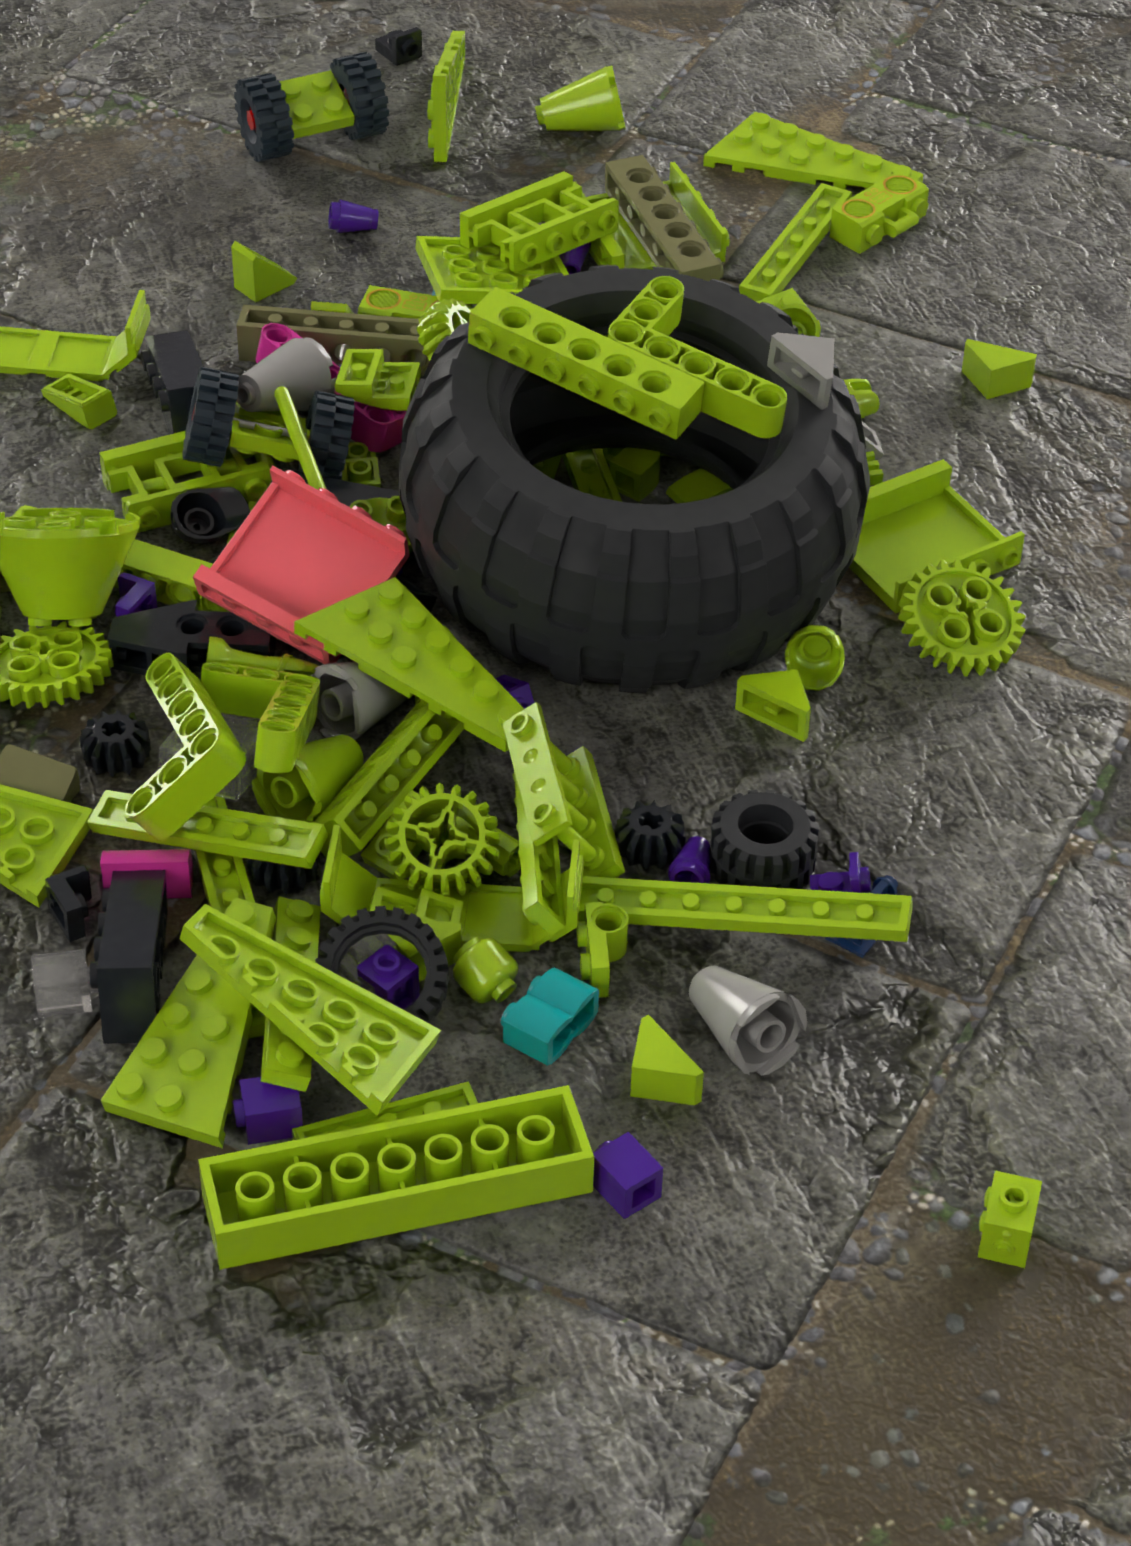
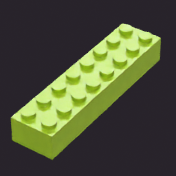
M569 1085L198 1159L202 1197L219 1270L593 1192L594 1155Z

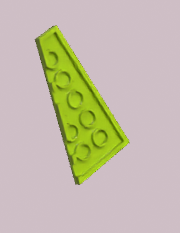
M452 31L433 73L431 100H428L427 118L431 120V128L428 131V148H434V162H447L465 64V31Z
M757 112L751 114L704 154L703 166L715 168L716 163L732 165V171L744 173L746 169L763 170L765 177L816 185L817 180L834 182V187L845 190L847 186H858L867 189L898 170L922 183L924 175L912 170L908 166L895 164L882 159L878 155L868 154L855 149L851 145L841 144L821 134H814L798 128L794 124L784 123L771 118L767 114Z
M396 577L294 621V633L305 640L311 636L323 643L324 650L334 656L340 653L357 662L358 669L408 698H411L413 695L429 703V710L440 716L447 713L463 722V729L504 752L509 750L502 723L524 710V708Z
M0 784V884L40 908L47 897L45 879L63 872L90 830L87 820L94 809Z
M235 897L224 914L272 939L277 919L273 907ZM196 955L100 1100L104 1110L223 1149L226 1136L224 1126L227 1114H231L233 1107L232 1100L234 1098L232 1092L236 1076L241 1073L253 1021L251 1012L253 1004Z
M204 904L183 925L179 938L377 1116L437 1043L441 1032L440 1029L207 904Z

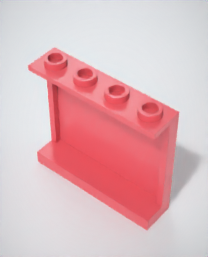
M272 466L270 468L272 483L211 568L201 564L193 575V579L199 595L323 664L336 663L342 654L334 656L324 650V644L311 636L305 640L295 634L294 621L396 577L410 556L407 538L397 527L390 524L383 526L372 520L370 514L358 506L350 508L339 502L338 498L325 488L317 490L306 484L305 480L292 470L284 472Z

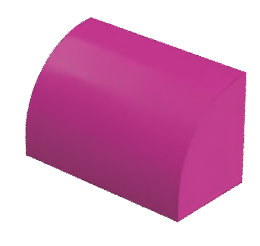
M191 849L110 850L102 852L100 866L103 888H110L113 871L165 870L167 897L192 898L193 858Z

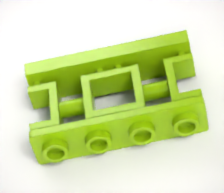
M563 171L461 212L460 244L471 249L473 247L479 248L492 242L500 247V260L503 262L509 261L510 270L517 273L617 231L619 201L614 198H604L590 203L582 199V186L578 184L573 186V176ZM542 221H545V222H546V223H543V224H541V225L537 224V223H540V222H542Z
M185 431L99 452L102 480L106 489L110 490L111 493L130 489L132 493L130 496L121 498L122 510L125 519L127 512L140 516L138 533L172 524L170 518L172 502L178 495L188 490L233 487L240 491L247 504H249V501L258 502L271 484L270 465L265 461L247 465L244 459L253 457V455L241 453L234 447H229V443L221 467L183 460ZM200 470L203 474V477L176 484L173 480V477Z

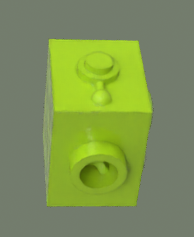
M995 1171L992 1187L989 1186L984 1196V1207L987 1210L982 1212L979 1219V1232H982L978 1258L1025 1268L1042 1186L1041 1180Z

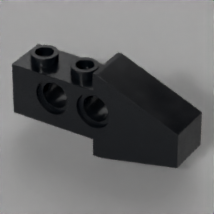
M190 600L113 617L108 643L113 659L112 669L146 675L153 661L165 653H172L191 672L201 673L202 665L207 661L209 636L224 639L233 649L263 656H274L276 637L231 612L198 611L197 600Z

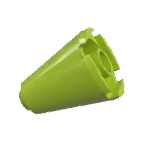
M612 65L605 66L540 98L541 105L535 106L539 126L545 124L547 131H621L626 129Z
M344 734L305 743L292 771L287 773H269L257 769V777L252 780V789L258 805L268 816L314 822L364 763L362 749L353 738Z

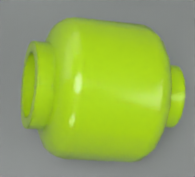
M475 937L465 943L453 957V962L455 963L453 978L478 1003L483 1004L492 999L500 1003L508 998L517 987L514 979L518 973V963L493 938L481 940Z

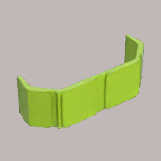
M139 290L125 330L118 336L0 326V373L17 375L37 373L45 374L47 377L61 378L69 373L87 381L109 380L114 370L116 372L121 371L137 358L151 320L149 304H146L145 290Z
M340 825L333 826L320 889L321 912L341 925L340 920L347 915L352 918L357 915V910L367 908V911L369 910L376 886L418 899L422 888L424 889V884H421L412 891L408 888L409 880L377 878L342 852ZM573 839L570 868L561 873L565 916L564 929L551 936L539 924L533 925L526 918L522 910V887L485 884L475 887L465 883L466 894L463 896L457 892L456 887L449 888V897L463 901L459 923H462V946L475 937L481 940L493 938L506 951L530 952L531 950H540V945L546 941H556L577 928L583 878V855H580V840ZM434 888V892L441 894V888ZM374 935L364 937L363 939L374 942Z

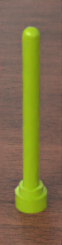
M284 386L277 387L274 391V396L308 485L317 490L319 488L326 489L290 393Z

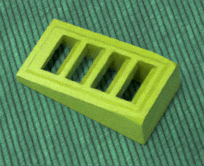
M69 373L41 390L43 397L78 423L91 430L117 415V408L111 390Z

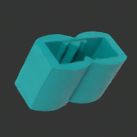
M555 967L551 968L542 976L539 975L533 979L528 988L527 995L523 996L516 1003H510L505 1009L501 1018L503 1043L547 1066L552 1064L564 1053L572 1039L579 1036L597 1015L599 989Z

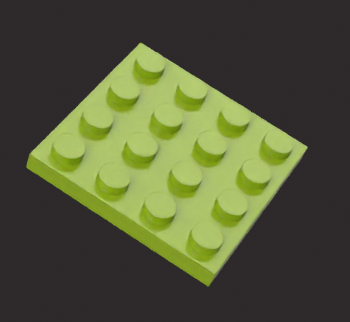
M416 236L415 249L439 302L444 299L449 300L453 298L458 303L462 301L465 304H478L495 286L509 293L517 294L523 288L528 287L532 279L552 273H562L564 276L569 275L559 255L515 273L510 270L509 261L503 262L500 260V247L492 242L479 248L473 247L468 249L460 244V237Z

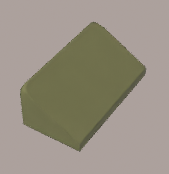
M7 744L1 752V785L69 803L81 790L78 770L74 766L11 744Z

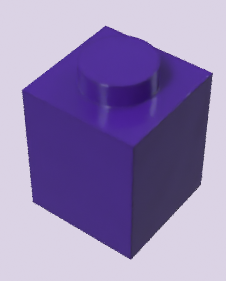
M261 1077L239 1080L241 1099L232 1100L236 1128L245 1127L248 1145L293 1138L292 1129L303 1126L299 1091L260 1082Z
M629 1132L613 1141H605L593 1152V1187L623 1219L628 1218L662 1197L663 1167Z

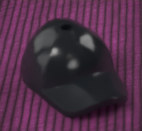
M233 487L193 489L175 498L171 505L170 518L172 528L180 539L191 544H208L216 542L225 535L238 530L249 515L250 509L240 491Z

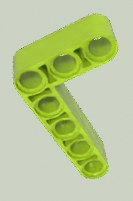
M659 276L651 280L611 323L608 328V338L704 381L701 412L760 438H772L780 434L783 428L787 404L786 391L777 384L669 337L681 321L684 285L678 279L670 276Z
M165 653L155 659L149 666L145 677L184 747L131 795L125 807L126 814L157 841H163L172 836L240 773L246 762L245 752L200 679L172 653Z
M222 662L204 663L201 671V682L219 712L260 719L254 767L269 773H287L292 771L316 722L320 680L309 675Z

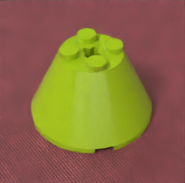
M99 508L21 509L22 516L6 518L5 512H0V571L22 615L28 617V625L49 626L52 625V620H68L69 626L92 625V619L97 618L98 615L103 613L140 528V516L127 512L126 519L115 518L114 510Z

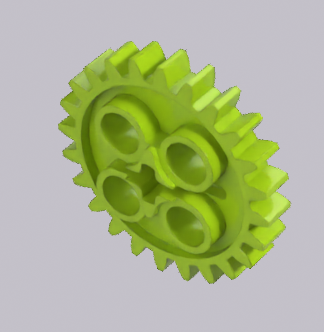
M944 559L940 560L937 568L928 563L923 572L918 570L915 572L912 580L908 581L902 592L903 595L898 603V606L902 608L898 615V620L904 621L905 624L901 632L902 634H913L908 645L910 647L920 645L923 648L919 655L921 659L932 655L934 657L933 667L935 668L941 662L947 663L949 674L954 671L956 666L961 668L965 677L969 675L973 667L980 676L985 673L988 667L992 671H997L1001 663L1007 664L1012 655L1015 654L1021 644L1020 639L1026 630L1021 626L1026 615L1018 613L1022 602L1010 600L1015 590L1013 588L1002 589L1000 587L1004 579L1002 576L994 580L990 579V568L988 567L982 573L977 572L976 563L973 561L968 569L963 568L960 559H956L951 568Z
M62 621L57 627L49 625L37 628L36 626L29 625V631L26 632L14 629V637L0 636V702L10 699L11 706L13 707L22 701L26 702L27 708H31L36 702H41L43 708H47L50 701H56L58 704L64 705L65 698L68 697L80 700V692L94 693L93 685H104V677L111 676L110 668L113 667V659L108 640L104 639L103 633L95 634L94 627L82 630V626H72L69 628L66 621Z

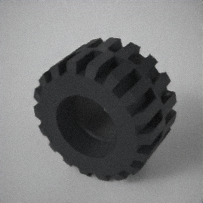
M757 789L748 790L746 795L738 793L732 796L731 801L725 800L719 805V811H715L711 825L710 869L711 873L716 874V881L724 885L803 889V884H809L810 875L815 871L819 825L815 823L816 816L813 811L806 810L807 805L801 800H792V795L787 793L779 795L775 794V790L766 789V792H758Z

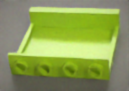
M670 162L669 180L663 181V184L668 185L676 202L681 203L685 215L695 223L696 230L703 239L707 240L710 250L715 257L720 258L721 262H725L726 247L730 243L727 229L718 222L714 211L707 207L701 193L696 191L691 185L687 174H683L675 162ZM582 192V199L590 203L604 198L610 199L607 193L586 197ZM620 212L618 230L591 241L589 253L598 266L617 265L619 269L638 268L649 270L657 267Z
M944 459L871 486L869 489L856 555L849 568L895 614L899 613L902 609L898 606V603L908 581L912 580L917 570L923 572L928 563L937 568L940 560L944 559L951 568L955 560L960 559L963 568L968 569L973 561L976 563L977 572L982 573L988 567L990 568L989 576L1010 569L1021 562L1025 534L1021 531L1008 537L1003 536L950 486L952 466Z

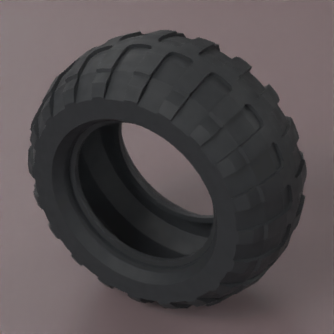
M600 265L590 267L589 271L565 276L562 273L540 276L532 279L528 287L523 288L521 292L514 295L608 337V328L611 323L651 280L659 276H670L678 279L684 285L681 321L669 337L782 387L787 393V404L783 428L780 434L772 438H760L700 412L678 439L675 440L469 344L468 320V323L459 325L450 337L446 336L434 351L403 420L399 464V498L406 516V531L418 566L425 578H431L436 589L439 591L444 607L469 631L487 634L489 645L505 658L519 665L532 661L544 668L550 669L554 679L581 686L584 680L598 683L619 685V692L646 693L651 685L676 682L684 689L710 684L712 680L718 679L723 670L731 668L744 672L777 654L783 642L789 641L795 631L808 625H813L852 564L857 551L870 489V475L865 451L866 443L859 405L855 396L849 394L844 380L840 379L839 370L835 363L828 407L823 410L818 408L767 366L772 335L777 332L798 334V328L792 324L791 317L772 304L764 302L759 304L749 297L740 294L738 287L716 279L706 281L693 276L679 274V270L664 267H653V270L638 268L619 269L617 265ZM626 447L658 451L660 454L678 458L698 466L715 475L734 490L715 497L687 503H628L581 492L545 475L533 465L558 455L586 449Z

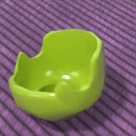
M808 625L795 631L786 644L784 654L787 670L798 669L802 684L806 690L820 691L832 686L841 675L844 667L845 652L843 643L839 635H836L833 630L826 626Z

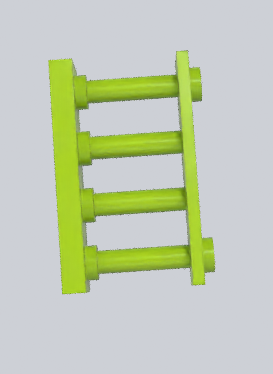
M537 702L502 723L532 843L538 847L556 836L572 851L573 839L580 840V855H583V876L617 878L625 873L592 753L582 746L566 756L550 741L543 711Z

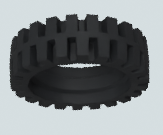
M375 906L374 911H367V908L357 910V915L352 918L347 915L340 920L341 925L337 928L333 926L327 933V940L322 941L318 949L319 955L315 963L336 974L339 973L341 960L349 948L364 937L383 933L400 936L413 944L424 958L427 973L424 989L414 1004L406 1008L405 1011L431 1024V1019L433 1016L437 1017L442 1008L443 1000L445 1001L447 996L449 967L444 948L439 938L435 935L434 930L427 923L424 924L420 917L413 913L410 915L405 914L404 910L394 907L392 911L387 910L385 906Z

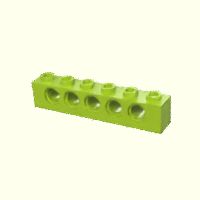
M495 286L469 312V344L675 440L678 439L701 412L704 381Z
M420 699L314 820L313 823L324 824L329 834L321 849L323 855L327 857L334 825H340L342 852L347 856L360 852L393 814L395 806L399 807L404 797L417 786L464 730V723L447 713L441 716L428 709V702Z

